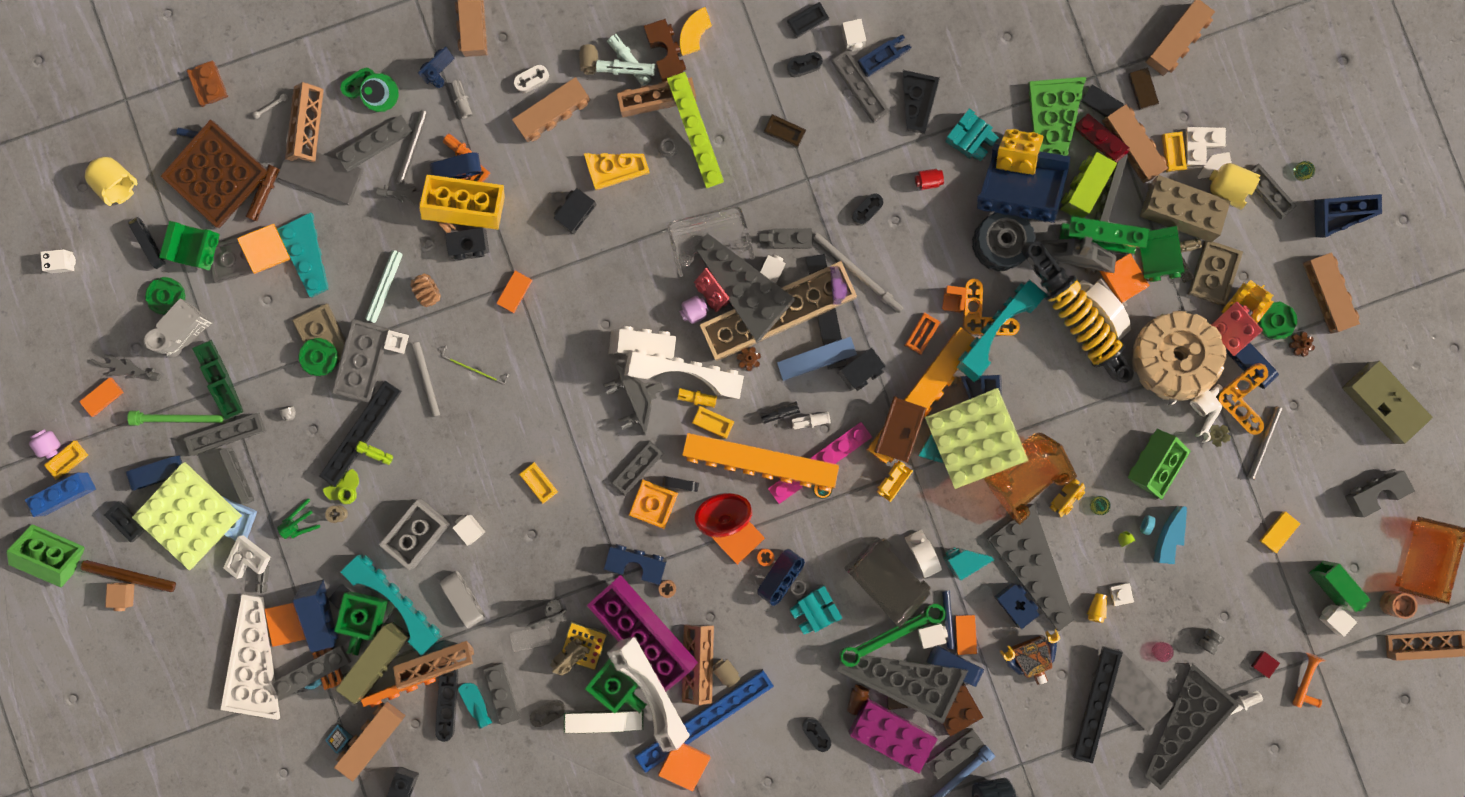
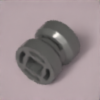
M1207 628L1204 638L1200 639L1197 645L1214 655L1217 651V646L1222 644L1225 638Z

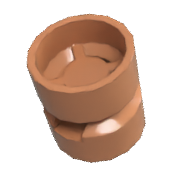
M1388 591L1380 599V608L1387 615L1408 619L1417 612V601L1410 594Z

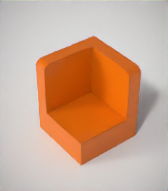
M947 285L944 289L942 310L963 312L967 288Z

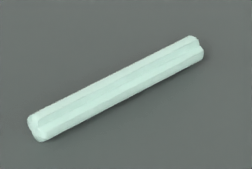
M393 250L390 254L365 319L373 323L377 321L402 258V253Z

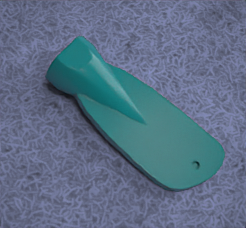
M474 683L462 684L458 688L459 693L468 711L477 721L478 728L481 729L491 724L492 721L487 716L485 702L478 687Z

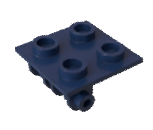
M445 46L434 54V58L430 62H425L420 67L418 74L427 85L431 82L436 88H441L444 85V80L439 73L455 58Z

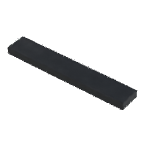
M825 254L806 257L809 275L827 268ZM836 308L818 315L823 346L842 340ZM844 359L827 365L828 370L847 366V362Z
M387 381L383 382L319 477L337 487L359 455V452L355 450L359 441L368 442L401 394V390Z
M1102 646L1073 754L1074 759L1089 763L1094 762L1123 654L1121 650Z

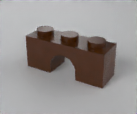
M666 19L645 25L644 30L650 48L662 47L668 52L664 59L656 61L662 82L668 81L667 78L683 73L686 70L683 59L679 60L677 53H680L677 41L673 42L672 35H674L672 25H667Z

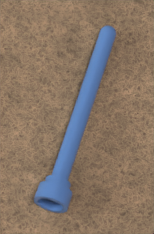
M984 745L979 749V756L933 797H945L983 762L986 763L988 760L994 759L996 757L994 753Z

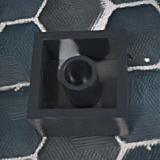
M870 348L841 369L838 374L851 391L854 389L858 391L868 384L866 380L870 377L874 380L884 373L882 369L886 366L875 350Z

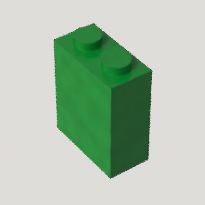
M1322 561L1309 572L1335 605L1340 606L1344 610L1352 612L1362 611L1367 606L1366 603L1371 600L1340 563Z

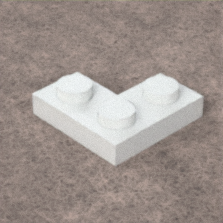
M1187 127L1185 129V157L1187 166L1204 167L1206 166L1207 148L1226 147V128Z
M242 535L238 536L223 568L236 579L242 578L247 566L257 574H261L264 572L271 557Z

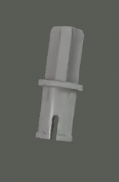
M460 80L452 81L450 87L455 98L454 103L458 106L461 118L466 119L473 116L468 103L469 97L465 95Z

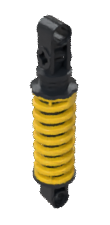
M1026 243L1023 246L1022 253L1032 266L1033 271L1042 280L1040 282L1042 287H1045L1047 290L1044 298L1047 301H1055L1052 308L1055 310L1061 309L1058 314L1060 318L1067 317L1064 321L1065 326L1073 325L1070 333H1078L1076 341L1079 343L1085 341L1082 349L1086 351L1093 348L1087 355L1094 367L1103 366L1114 381L1130 382L1134 372L1121 355L1125 345L1120 340L1115 339L1116 334L1110 331L1109 324L1104 323V317L1098 315V309L1092 306V300L1086 298L1087 295L1084 290H1080V284L1076 276L1068 277L1065 274V269L1063 267L1059 268L1056 260L1049 254L1042 243ZM1033 246L1037 248V253L1035 256L1031 254V248ZM1123 369L1124 375L1120 378L1119 372Z

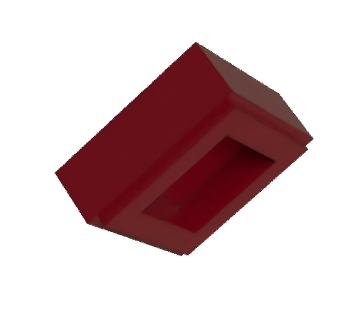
M1262 651L1251 666L1269 679L1280 662L1265 651Z

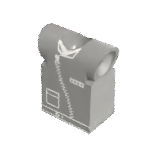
M180 298L156 324L157 327L145 335L144 342L150 350L173 358L178 356L182 348L187 347L212 322L194 305Z

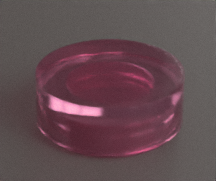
M1158 642L1152 649L1153 656L1161 662L1171 660L1174 654L1172 646L1166 642Z

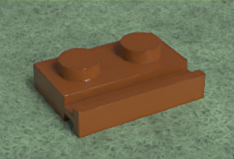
M213 60L196 66L192 70H187L200 106L204 107L209 103L212 104L228 97L216 63Z

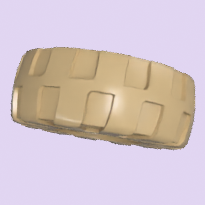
M1173 311L1170 314L1157 316L1142 328L1133 345L1132 365L1134 372H1137L1140 378L1139 382L1147 390L1150 389L1154 392L1156 396L1166 400H1189L1205 393L1217 382L1224 369L1226 348L1222 344L1221 334L1215 326H1211L1207 322V319L1198 314H1188L1186 311Z

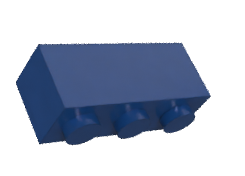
M76 473L25 499L33 517L46 516L93 492L96 488L88 473Z

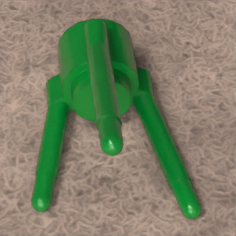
M309 498L286 519L282 520L283 523L277 527L279 534L284 539L290 536L294 539L301 534L321 527L318 524L296 531L299 529L297 524L312 514L310 510L296 520H292L310 502Z

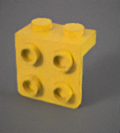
M1017 129L1006 130L998 149L996 169L1034 175L1038 153L1044 136L1035 132H1022Z

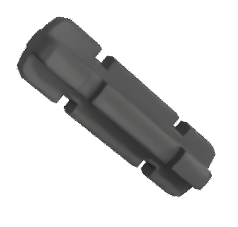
M268 564L263 573L257 574L256 581L258 584H256L255 591L258 593L267 592Z

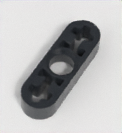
M139 217L128 222L129 227L150 264L155 269L166 264L165 259L159 258L161 252L144 222Z

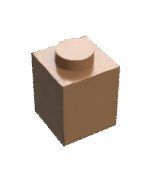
M121 582L107 584L105 607L113 608V611H125L126 608L132 607L135 584Z

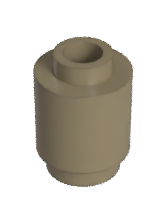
M583 45L579 51L580 71L586 75L595 74L598 51L594 45Z
M721 658L713 665L715 667L713 672L722 684L728 688L740 680L738 671L728 659L723 660Z

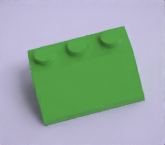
M1156 429L1155 433L1151 435L1146 448L1140 453L1137 463L1130 470L1128 479L1138 487L1162 500L1191 451L1176 436Z
M32 524L7 550L8 565L62 588L74 574L85 547Z

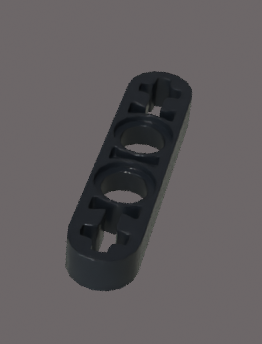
M458 669L451 671L454 675L450 677L449 683L453 682V685H443V682H447L448 676L444 674L439 675L435 735L442 742L450 740L455 732ZM445 688H449L453 692L452 697L449 699L443 696L442 692ZM443 708L451 710L449 718L442 716L441 710ZM440 721H441V722H449V721L451 722V724L448 723V724L446 725V731H449V732H450L449 734L446 735V737H444V734H443V733H440V731H442V730L444 729V724H445V723H442V724H441Z

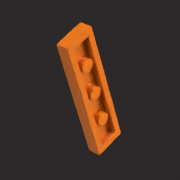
M436 677L400 690L395 684L361 699L363 707L370 705L372 708L381 704L382 699L388 697L389 700L400 696L399 692L406 690L409 693L418 689L417 685L421 683L425 685L431 684L436 681Z

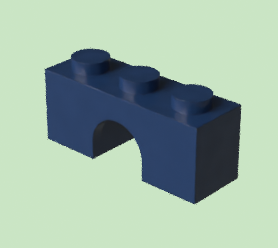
M620 544L610 547L604 570L623 575L628 563L637 562L643 568L641 580L658 585L661 584L667 561L663 560V556L653 554L652 557L647 556L645 551L638 549L629 551L626 550L627 546Z

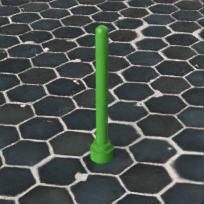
M130 410L127 418L130 426H139L144 422L221 423L224 421L222 415L144 414L139 410Z

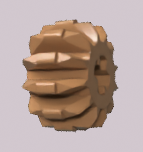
M428 274L418 275L415 279L411 280L412 292L422 306L429 307L440 301L439 289Z

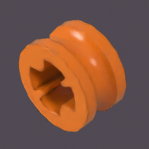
M761 549L757 554V560L762 566H770L774 561V554L769 549ZM763 552L765 554L766 552L770 553L769 558L771 560L769 562L765 561L764 563L761 561V554Z

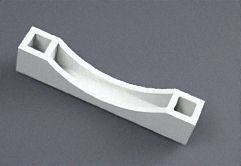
M639 349L628 353L624 373L626 376L648 379L666 371H680L701 379L716 395L735 399L740 398L744 376L738 375V371L727 369V372L720 371V367L709 365V368L702 367V363L694 361L686 364L683 363L684 359L672 357V360L665 359V355L654 353L653 356L646 355L647 351Z
M635 637L620 640L608 652L609 657L616 669L630 676L644 692L652 712L654 736L663 752L677 750L690 736Z

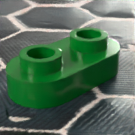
M370 68L360 69L341 83V92L347 98H357L360 96L362 81L375 72ZM351 87H355L353 92H349Z

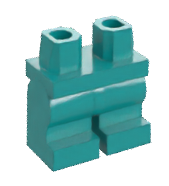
M969 108L947 136L945 142L969 159L974 157L982 161L988 151L980 145L984 141L992 147L999 137L991 131L993 129L991 125L977 117L975 112Z
M824 585L798 599L797 604L789 609L794 619L803 614L805 615L807 620L798 625L804 635L812 631L816 633L830 624L843 619Z

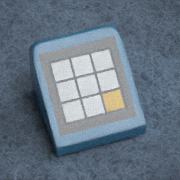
M337 725L325 741L335 753L339 754L353 736Z

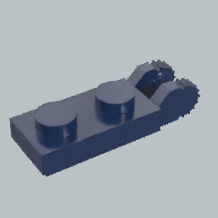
M900 35L892 41L889 40L858 60V64L867 78L899 59L900 56L911 49L909 44L898 51L894 47L903 42L905 39L904 35Z

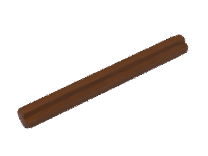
M89 560L82 561L80 567L82 571L167 592H174L176 583L173 581Z

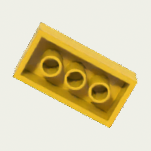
M427 175L419 206L421 219L498 230L505 199L504 185Z

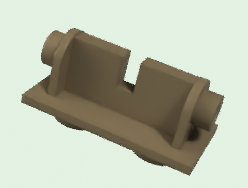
M580 638L573 639L564 648L568 653L567 655L561 651L551 660L552 672L562 676L568 673L577 661L582 660L590 649L582 645L583 642Z

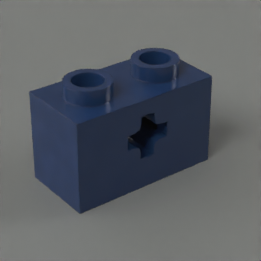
M1011 583L995 595L994 598L1016 626L1023 629L1039 616V613L1036 611L1039 608L1033 600L1028 601L1025 597L1026 591L1020 584ZM1016 601L1021 602V603H1020L1021 608H1017V607H1016V606H1017V604L1015 603Z

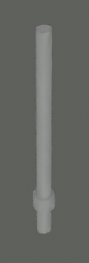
M819 233L814 236L813 239L839 262L841 261L848 270L882 298L881 301L884 304L890 305L898 313L903 310L904 307L893 299L894 296L892 294L886 293Z

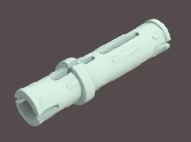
M617 34L607 40V43L616 52L618 59H621L623 62L639 63L631 54L630 48L622 43ZM628 68V69H640V70H643L642 68ZM634 75L641 86L647 85L652 80L649 75Z
M617 59L614 61L597 60L596 71L613 73L614 75L622 73L654 76L655 64L619 62ZM628 68H642L643 70H640V69H628Z

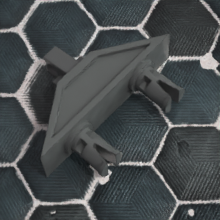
M1085 236L1082 240L1071 238L1041 241L1058 265L1061 262L1085 267L1087 274L1093 270L1092 275L1097 270L1109 273L1115 272L1116 256L1092 242L1091 237Z
M616 365L619 378L604 383L603 386L605 388L614 386L606 391L607 395L623 388L624 390L626 389L633 405L634 413L618 419L619 423L629 421L621 426V428L625 430L639 424L646 435L652 400L657 398L656 393L664 390L663 385L660 382L652 386L650 382L645 384L635 377L624 375L625 370Z

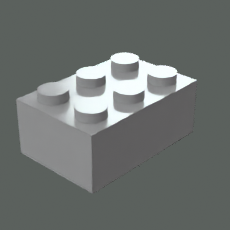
M422 499L416 500L379 546L408 570H411L418 565L451 523Z

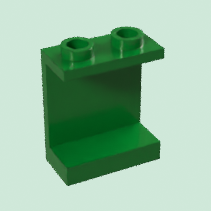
M169 221L159 258L210 271L220 234L211 230H202Z
M1177 226L1149 231L1147 248H1140L1144 278L1146 280L1149 279V282L1161 281V277L1169 276V279L1181 277V274L1185 272Z

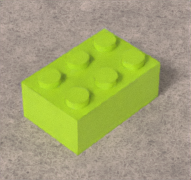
M1098 152L1092 156L1089 155L1086 160L1084 159L1078 169L1081 172H1079L1077 177L1073 178L1069 185L1072 188L1068 193L1064 194L1060 201L1062 203L1060 210L1079 218H1084L1090 214L1117 163Z

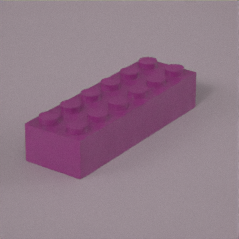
M621 575L587 604V607L618 642L635 637L665 692L691 672L698 663Z

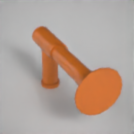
M1306 653L1308 656V666L1292 704L1301 708L1303 702L1320 708L1322 700L1307 696L1306 693L1317 665L1326 660Z

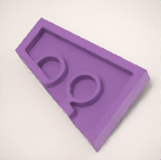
M830 266L833 305H840L846 297V283H842L838 266Z

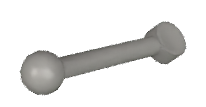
M281 94L278 100L260 111L253 112V117L258 119L261 114L280 102H287L288 96Z

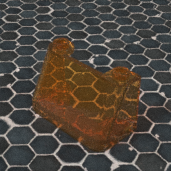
M1035 433L1022 443L1028 461L984 478L987 486L1011 518L1019 525L1030 515V510L1026 505L1053 482L1060 486L1067 485L1077 477L1063 446L1044 433Z
M1418 516L1417 521L1412 520L1410 531H1413V537L1402 576H1397L1395 587H1399V592L1449 605L1465 545V528Z

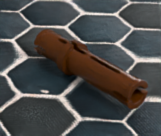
M269 164L267 167L268 173L260 180L258 190L245 216L254 221H258L271 189L275 187L274 182L280 169Z

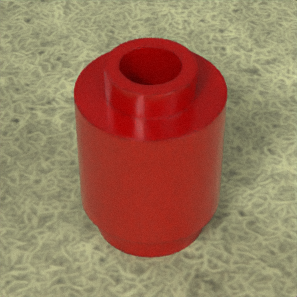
M937 169L918 171V175L915 176L916 187H919L920 190L939 188L940 185H944L943 171Z

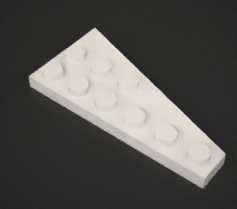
M242 594L221 710L278 720L280 719L277 693L272 685L275 677L264 598Z

